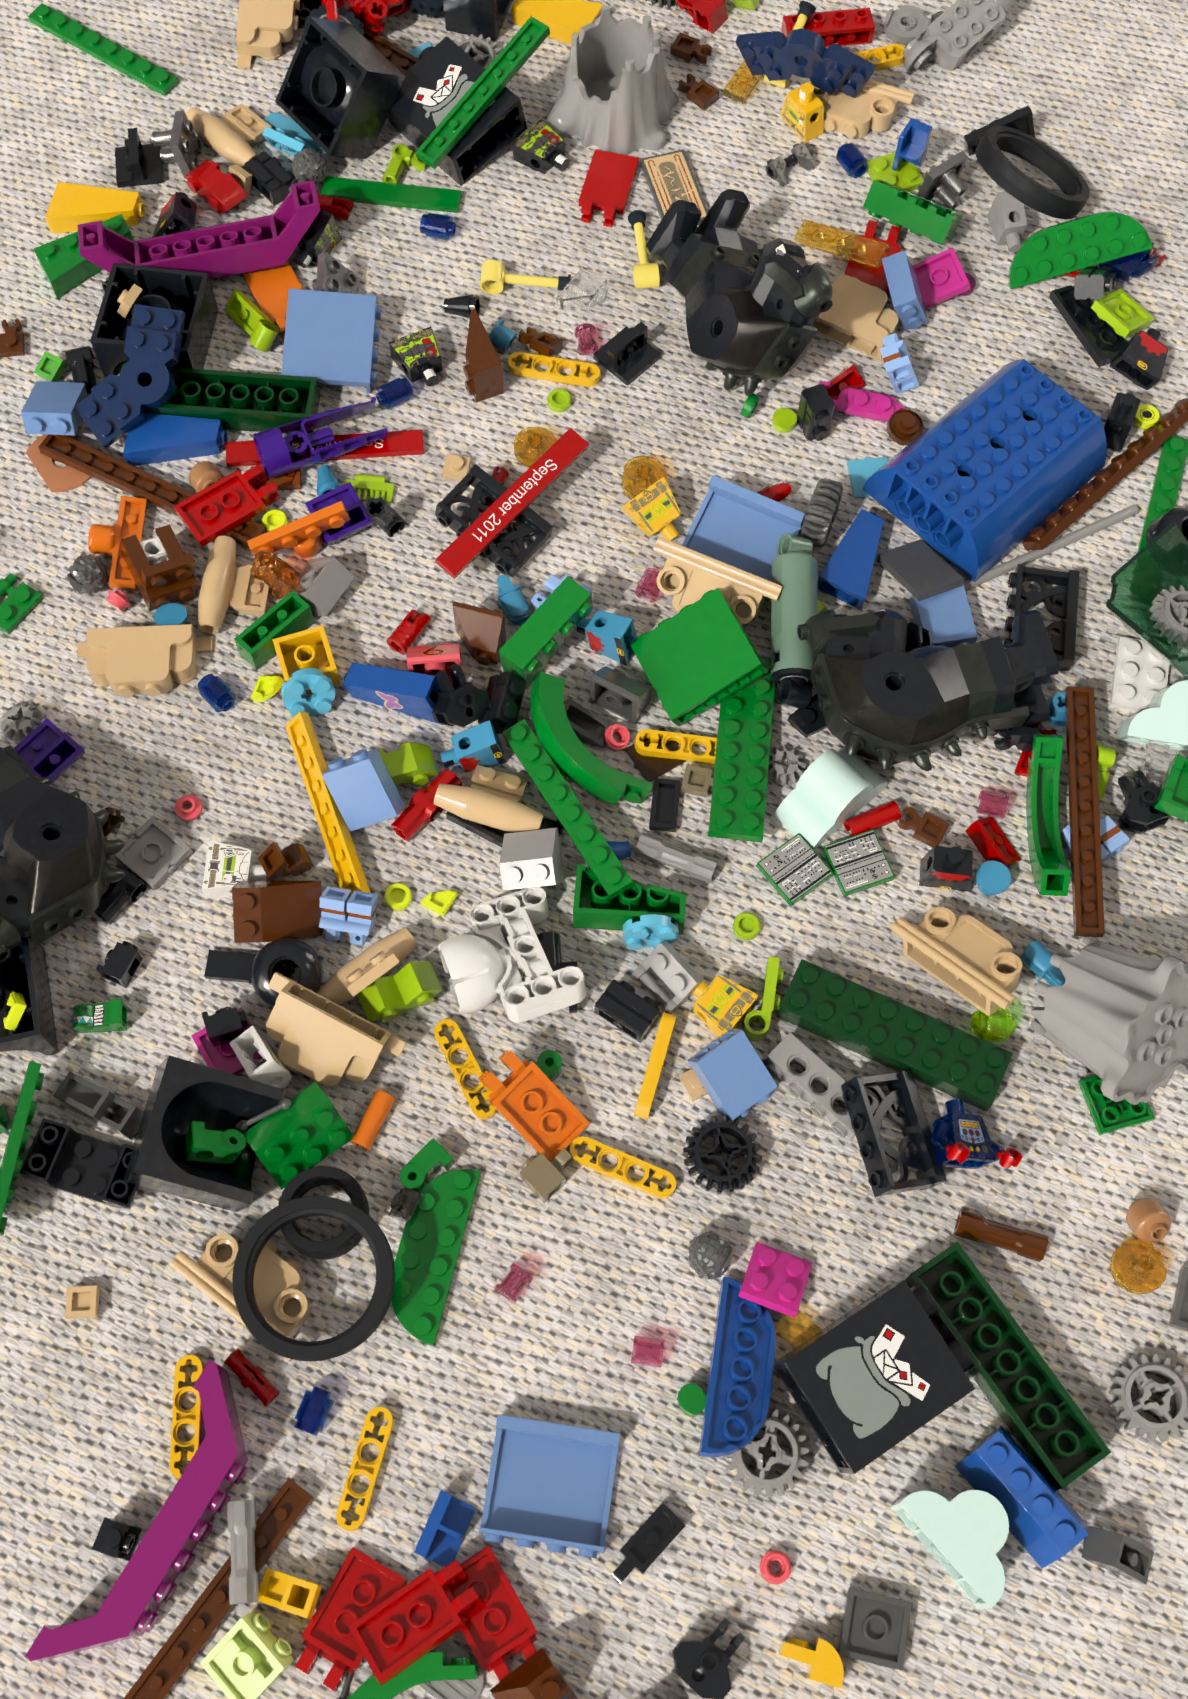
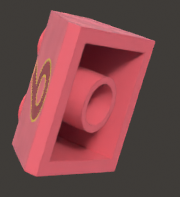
M443 643L436 646L417 645L407 648V667L409 672L436 677V674L443 670L448 674L449 679L453 683L449 667L456 663L462 669L460 644Z

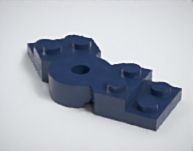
M807 29L792 30L787 37L779 31L740 34L735 41L752 75L766 74L769 81L788 80L792 74L798 77L809 78L812 85L831 95L837 89L845 95L856 98L876 68V65L837 44H830L826 48L824 46L825 40L819 34Z
M134 304L131 326H127L124 352L130 360L123 366L120 376L110 374L90 389L92 393L74 406L104 448L107 449L145 420V408L161 407L172 397L175 380L169 367H174L179 362L185 313L183 311ZM147 377H152L151 384L144 387V380Z

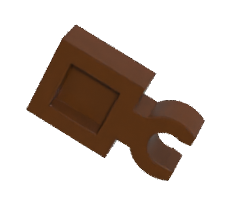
M679 33L670 47V54L687 61H691L694 57L699 63L706 64L707 55H712V47L707 44L700 45V39Z
M687 74V83L682 80L679 81V90L687 93V99L702 110H705L719 98V91L704 80H701L699 83L696 82L692 74Z
M18 318L15 319V325L12 327H8L7 321L3 320L2 327L5 333L0 334V357L24 356L25 335L23 331L20 332L22 329L20 320Z
M527 327L526 333L519 332L518 341L523 344H530L529 348L537 351L540 355L549 357L563 348L562 339L545 331L537 333L534 328Z
M906 807L904 815L910 817L911 821H905L900 818L898 826L901 829H912L915 831L912 838L932 848L939 846L950 825L925 812L922 818L910 807Z

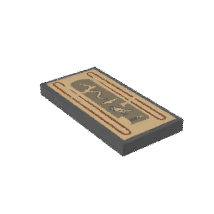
M684 149L641 158L640 165L661 220L672 203L684 200L697 205L701 212V218L697 225L699 226L707 215L708 210Z

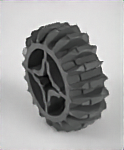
M822 478L818 481L803 521L800 537L811 540L813 547L821 548L827 542L842 498V484L831 479Z

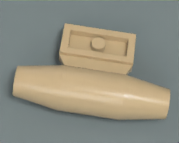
M242 103L224 113L222 120L197 107L190 108L186 113L188 120L192 121L194 132L204 143L226 160L237 164L243 169L247 161L252 158L255 159L258 155L249 144H257L265 139L262 133L266 126L272 129V126Z
M218 536L205 564L198 598V629L206 634H217L229 606L240 614L261 617L266 612L272 576L265 571H259L254 565L250 564L236 568V541L229 536Z
M481 765L476 766L469 787L440 783L434 798V805L463 819L508 832L539 830L544 814L521 803L528 779Z
M404 927L373 943L339 968L316 993L341 1006L358 997L357 994L379 977H385L392 972L418 946V943L407 928Z

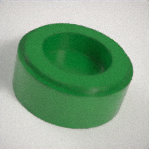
M753 393L748 396L740 415L746 418L751 417L759 401L758 395Z

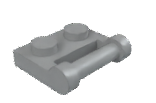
M666 940L660 942L646 960L632 973L637 981L641 980L664 1006L663 1010L669 1014L680 1008L702 982L701 978ZM651 970H653L660 977V979L668 986V988L676 995L673 999L649 974Z

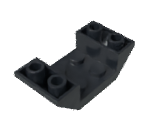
M43 1118L20 1170L21 1175L51 1188L116 1208L131 1209L140 1187L123 1182L133 1146L124 1144L122 1147L76 1132L70 1126Z

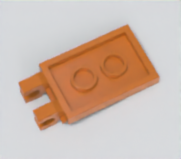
M288 260L284 265L274 269L265 268L255 270L252 273H242L258 308L279 328L282 339H285L289 288L303 289Z
M506 1050L499 1059L512 1073L501 1082L491 1071L488 1072L486 1070L478 1079L492 1092L488 1096L491 1099L489 1102L538 1155L542 1153L551 1162L564 1148L566 1149L590 1122L533 1061L527 1062L524 1060L522 1062L512 1051Z

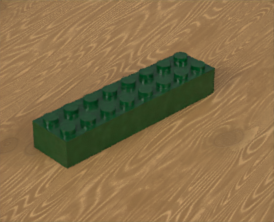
M169 367L175 380L172 397L161 407L145 408L146 413L221 420L225 430L262 432L316 415L318 413L320 391L317 377ZM147 377L144 380V387L151 384L152 377Z
M803 959L800 961L776 1016L897 1072L911 1070L915 1080L985 1112L994 1102L1013 1055L1010 1051Z
M958 1241L905 1279L909 1288L919 1284L931 1296L939 1313L932 1321L946 1340L953 1337L965 1348L974 1365V1369L969 1373L1033 1463L1057 1490L1066 1487L1111 1453Z

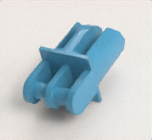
M500 575L497 578L498 607L503 609L513 625H522L529 618L530 607L522 594L521 585L514 587L508 576Z
M1039 941L1030 942L1021 955V961L1038 977L1037 982L1043 978L1052 986H1062L1066 979L1059 968L1050 964V958L1053 954Z

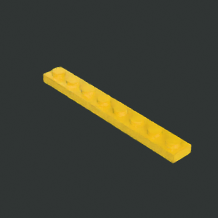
M299 712L285 725L339 887L351 890V895L353 891L371 893L349 829L322 777V774L327 769V765L309 713Z

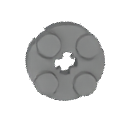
M901 5L898 10L893 11V8L888 11L884 22L885 36L888 39L906 45L915 38L919 41L922 40L929 26L928 17L926 19L923 16L924 12L920 8L911 5Z

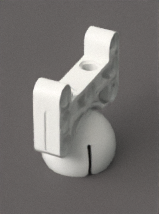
M541 887L526 888L474 906L469 913L473 935L453 936L438 946L443 969L446 973H450L451 976L448 979L450 990L461 1013L480 1011L488 1007L500 994V999L508 1018L513 1022L520 1023L577 1004L586 996L582 970L578 967L569 966L552 971L532 926L546 920L549 916L546 892Z

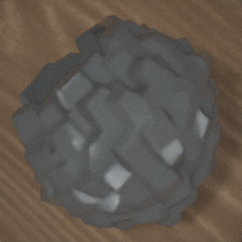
M307 147L294 155L292 165L294 178L296 176H303L307 181L314 180V183H317L328 176L329 167L327 159L319 151Z
M81 554L68 569L70 573L67 577L74 591L80 594L97 593L109 580L107 569L101 558L91 554Z
M711 1230L690 1240L688 1260L690 1267L695 1270L699 1278L706 1277L712 1280L724 1275L728 1267L731 1266L733 1247L727 1241L719 1239V1235Z

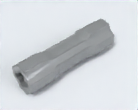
M645 832L641 833L634 854L649 861L659 862L681 870L707 883H711L719 862L715 858L701 853H693Z
M256 1500L227 1502L228 1530L231 1540L229 1605L259 1602L258 1573L255 1570L254 1531L257 1526Z

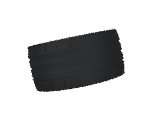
M331 1166L311 1167L297 1174L285 1186L278 1203L280 1205L287 1201L301 1198L312 1188L318 1186L334 1185L346 1192L353 1205L369 1215L368 1200L357 1180L347 1172ZM296 1221L281 1228L284 1237L295 1250L307 1257L322 1260L334 1259L348 1253L363 1237L359 1231L349 1224L338 1236L325 1241H314L304 1236L297 1228Z

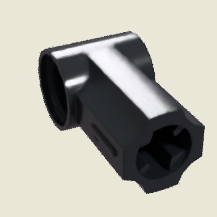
M85 346L65 350L73 382L85 383L87 393H91L90 389L96 385L93 369L95 365L92 360L94 356L91 347Z
M381 497L371 498L366 503L365 513L389 537H394L393 534L404 529L405 520Z
M126 868L120 869L125 872V876L120 881L109 883V889L102 895L100 904L94 911L97 916L110 925L130 902L135 903L137 901L136 897L147 889V883Z

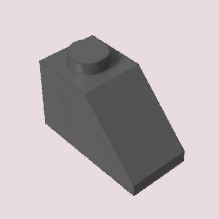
M1089 1526V1535L1084 1538L1081 1558L1106 1570L1147 1584L1154 1553L1122 1534Z

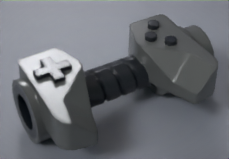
M802 142L793 145L791 149L792 154L785 159L779 156L776 159L768 160L766 173L773 180L777 179L779 184L786 185L789 184L787 168L798 162L803 168L810 171L816 163L812 157L814 153L813 148L809 143Z

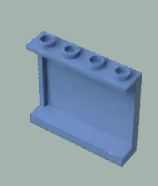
M289 288L281 375L317 377L318 384L367 387V394H371V386H376V371H372L373 364L378 363V349H374V343L379 342L380 327H376V320H381V305H377L376 295Z
M712 475L709 482V491L682 546L771 581L772 560L778 556L777 544L784 533L799 536L806 513Z
M498 1415L481 1527H479V1533L485 1534V1541L503 1543L504 1537L517 1539L516 1546L534 1548L535 1542L548 1544L547 1551L566 1553V1547L579 1549L578 1556L597 1558L598 1552L604 1553L620 1433Z

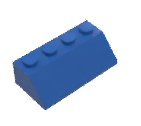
M999 1426L955 1465L974 1490L987 1492L1002 1504L1008 1516L1009 1531L1042 1569L1065 1556L1089 1535V1526L1002 1426Z

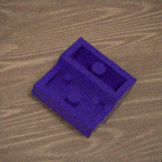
M350 482L305 502V507L309 514L342 501L348 511L350 521L345 522L339 528H331L320 534V537L327 546L373 525V520L365 513L366 507L363 501L359 499Z
M48 718L14 747V750L35 776L39 778L48 777L50 779L49 785L85 753L80 745L68 734L63 733Z

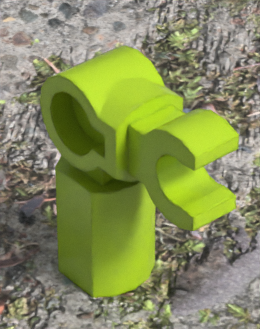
M403 144L395 145L392 149V158L382 178L383 182L398 184L405 166H414L418 171H425V163H421V160L417 158L414 151L410 150L407 146Z
M1096 742L1099 798H1103L1110 774L1107 770L1114 765L1116 751L1115 749L1104 747V744L1101 742Z

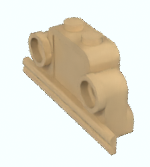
M239 0L236 34L238 69H251L252 56H261L265 60H275L282 55L283 47L281 42L291 41L294 36V30H298V16L295 15V11L300 10V0Z
M870 79L856 98L845 95L837 89L831 95L813 85V93L824 105V129L845 134L850 138H864L870 129L875 132L886 131L896 114L899 102L911 105L915 92Z
M847 275L837 276L832 283V307L814 319L813 326L817 328V334L883 362L880 348L885 346L882 338L897 333L898 325L897 313L892 309L886 308L888 300L886 292L879 287L866 284L855 277Z
M658 537L653 549L654 552L668 557L664 568L657 576V586L662 593L670 596L674 595L672 605L677 612H680L684 606L700 600L706 592L719 588L728 599L741 624H749L756 619L765 596L777 601L783 588L781 585L661 537Z
M192 624L89 628L86 635L87 642H78L77 657H87L86 666L93 683L99 687L110 686L115 694L123 697H131L134 694L156 696L160 693L171 691L174 687V682L186 684L195 679L198 673L196 653L213 652V637H197Z
M934 907L927 911L924 921L917 927L902 917L891 925V930L903 938V954L910 961L990 1017L998 1010L999 1006L1005 1010L1016 1000V997L1011 993L1019 985L1022 961L1017 955L1012 953L1013 946L1005 936L999 935L988 928L983 921L977 920L970 915H962L956 919L950 909Z
M278 972L274 973L268 985L270 989L279 993L266 1023L268 1035L272 1039L281 1042L277 1051L278 1058L282 1063L286 1064L287 1068L303 1073L318 1085L335 1086L344 1075L350 1081L362 1082L376 1069L383 1049L399 1057L407 1041Z
M227 1234L214 1236L207 1243L205 1252L197 1262L183 1251H180L170 1263V1266L245 1326L235 1304L232 1285L234 1263L240 1248L237 1241ZM268 1241L256 1262L253 1277L254 1296L257 1306L268 1324L280 1334L292 1339L310 1314L309 1302L301 1292L303 1278L298 1273L301 1266L288 1256L285 1260L275 1254L279 1249ZM284 1357V1358H285L287 1361H289V1362L292 1360V1359H289V1358Z

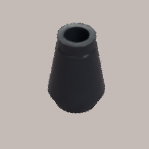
M473 294L444 299L445 313L470 318V313L473 309H476L478 315L480 313L479 297H474Z

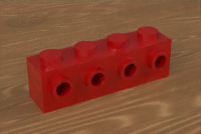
M870 8L813 13L810 19L806 21L803 29L819 34L825 40L824 46L827 48L830 44L847 46L872 43L875 25ZM797 14L783 16L781 33L785 37L793 30L798 19Z

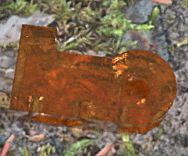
M260 550L256 553L250 570L256 579L264 581L265 584L273 589L271 594L278 600L285 597L292 590H296L301 573L274 553L267 550Z

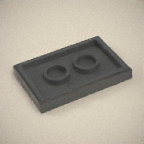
M921 539L878 554L877 562L918 601L963 586L964 578Z

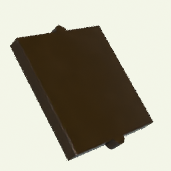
M664 727L659 729L660 731H666ZM644 738V746L649 747V739ZM662 739L658 740L657 749H661ZM668 741L665 744L666 748L670 751L679 750L676 741ZM634 744L625 748V751L634 762V768L639 769L648 782L687 761L643 756L636 751Z

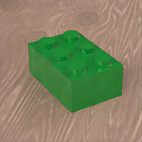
M316 1082L290 1099L292 1102L291 1108L287 1110L281 1109L243 1133L246 1141L281 1190L297 1174L314 1167L354 1137L330 1099Z

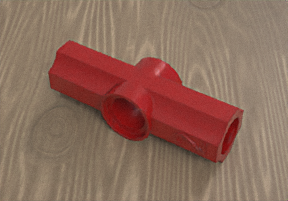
M444 769L426 789L420 788L412 796L407 809L391 824L392 829L397 835L409 842L428 821L430 823L434 821L433 818L438 812H443V808L434 805L435 794L440 783L462 786V781L455 773Z

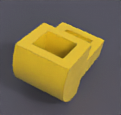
M266 1568L259 1589V1602L307 1619H312L322 1585Z
M790 1636L789 1643L781 1641L778 1655L809 1664L806 1678L842 1689L844 1678L843 1664L838 1652L831 1644L815 1637L813 1650L808 1649L809 1642Z

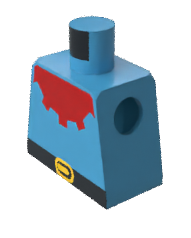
M599 610L595 612L591 620L582 618L577 625V632L587 636L590 649L627 666L635 654L630 644L637 639L633 619Z
M490 720L453 735L451 740L454 748L440 752L445 768L459 763L465 773L475 771L477 765L492 767L506 763L501 741Z

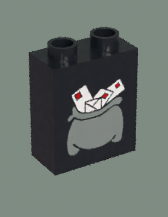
M448 36L435 47L429 46L425 48L419 55L417 63L404 73L406 77L388 115L390 124L419 148L486 69ZM505 86L438 167L460 186L472 179L528 128L520 98Z
M905 1280L886 1286L774 1362V1369L840 1473H857L975 1389L966 1375L974 1369L969 1354L955 1338L951 1337L946 1341L943 1340L931 1322L939 1314L936 1304L928 1292L919 1284L909 1288Z

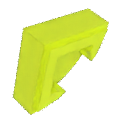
M259 676L251 699L254 702H263L270 699L280 690L284 680L280 676Z
M452 890L430 893L422 899L421 905L445 917L459 894Z
M12 991L7 1001V1005L11 1006L7 1018L4 1017L3 1021L5 1029L15 1031L26 1008V1003L22 994Z

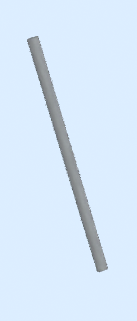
M1136 505L1129 506L1052 541L1043 550H1032L988 570L976 582L972 579H967L963 581L965 592L1016 569L1018 564L1025 565L1134 516L1139 512Z

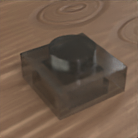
M401 1189L391 1201V1211L388 1216L398 1221L410 1222L422 1194L411 1189Z

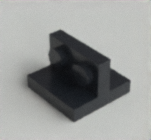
M137 128L128 129V139H125V147L115 148L116 183L118 188L164 183L163 160L160 158V149L162 147H155L154 144L142 145Z
M640 322L634 328L626 326L593 354V359L628 386L661 358V353L647 343L648 327Z

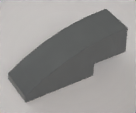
M567 698L566 701L564 700L569 723L579 740L601 748L604 743L605 730L613 724L570 698ZM531 706L526 714L530 718H532Z
M72 1072L68 1073L53 1095L70 1107L130 1140L137 1133L144 1113L138 1107L116 1097L110 1091Z

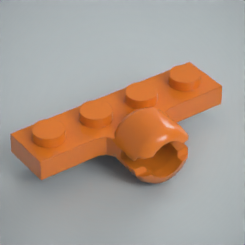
M121 496L117 523L112 526L92 524L89 529V552L112 557L109 577L110 588L136 589L134 578L121 554V539L136 535L139 542H142L147 499Z
M340 501L250 539L247 543L257 560L271 557L275 552L284 548H293L296 554L308 558L320 551L323 544L320 537L322 532L331 528H339L351 519L344 504Z

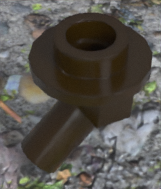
M109 807L105 808L109 816L103 825L104 837L108 836L114 828L120 829L121 823L125 821V817L121 815L120 810Z

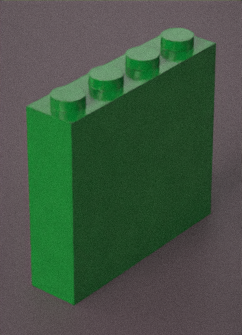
M719 588L706 592L700 600L684 606L678 614L661 621L658 627L649 633L641 634L635 642L630 644L669 718L677 726L686 724L768 672L728 599Z

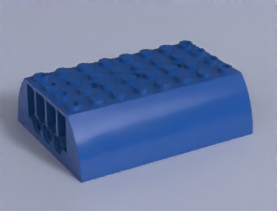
M1025 359L1016 360L1003 366L872 474L866 481L863 490L976 582L1023 541L1033 528L1040 526L1049 514L1056 512L1066 499L1073 497L1082 485L1088 483L1095 477L1098 471L1103 469L1107 454L1106 435L1100 417ZM997 443L1001 445L1002 448L996 449L992 447L991 444ZM958 471H965L969 476L962 477L958 474Z

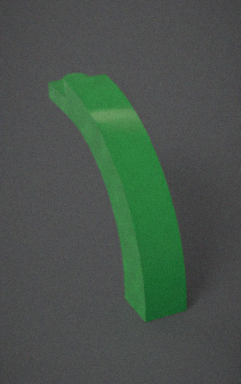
M539 672L531 686V714L536 733L552 761L576 785L603 801L615 805L620 798H623L631 803L642 804L651 792L652 783L617 771L594 756L582 744L569 723L563 698L565 680Z
M1034 734L1032 757H1029L1026 791L1028 849L1033 879L1040 895L1068 896L1071 869L1063 853L1058 811L1059 775L1064 740L1062 735Z
M447 1651L427 1653L383 1686L378 1683L375 1675H373L350 1695L348 1699H393L407 1689L429 1681L478 1679L479 1664H471V1658H451V1665H447Z

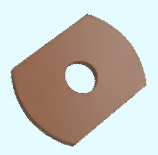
M48 434L40 436L27 449V456L51 492H65L78 488L92 477L68 465L56 467L53 464L52 458L41 454L38 447ZM66 435L80 442L76 435Z

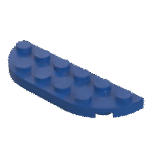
M723 1277L720 1287L698 1455L702 1457L730 1455L748 1445L763 1426L770 1403L776 1348L774 1322L769 1310H765L762 1305L738 1297L742 1283L728 1277Z

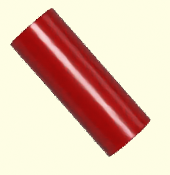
M891 801L845 820L844 827L847 832L851 831L852 834L849 837L900 820L901 812L896 802Z

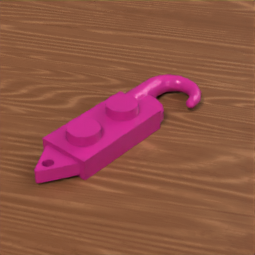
M824 381L819 383L824 384L825 387L831 386L830 382ZM854 388L844 389L838 395L837 400L832 399L835 403L834 410L878 421H889L893 413L906 409L896 402L893 396Z

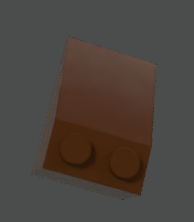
M473 309L470 313L465 353L466 365L463 366V370L468 380L465 381L467 393L469 396L473 395L476 402L503 394L504 390L502 364L476 309Z
M321 880L238 881L232 887L234 943L270 942L282 938L296 939L322 936L323 928H319L322 908H319L320 896L322 895Z

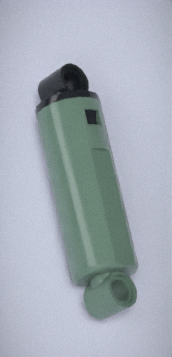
M784 533L777 544L778 556L772 560L771 582L781 585L783 588L777 601L771 599V684H775L777 687L775 695L778 703L805 709L812 698L813 683L810 672L817 657L812 655L806 640L800 641L797 634V626L805 624L808 618L818 613V561L811 555L813 549L811 540L790 533Z

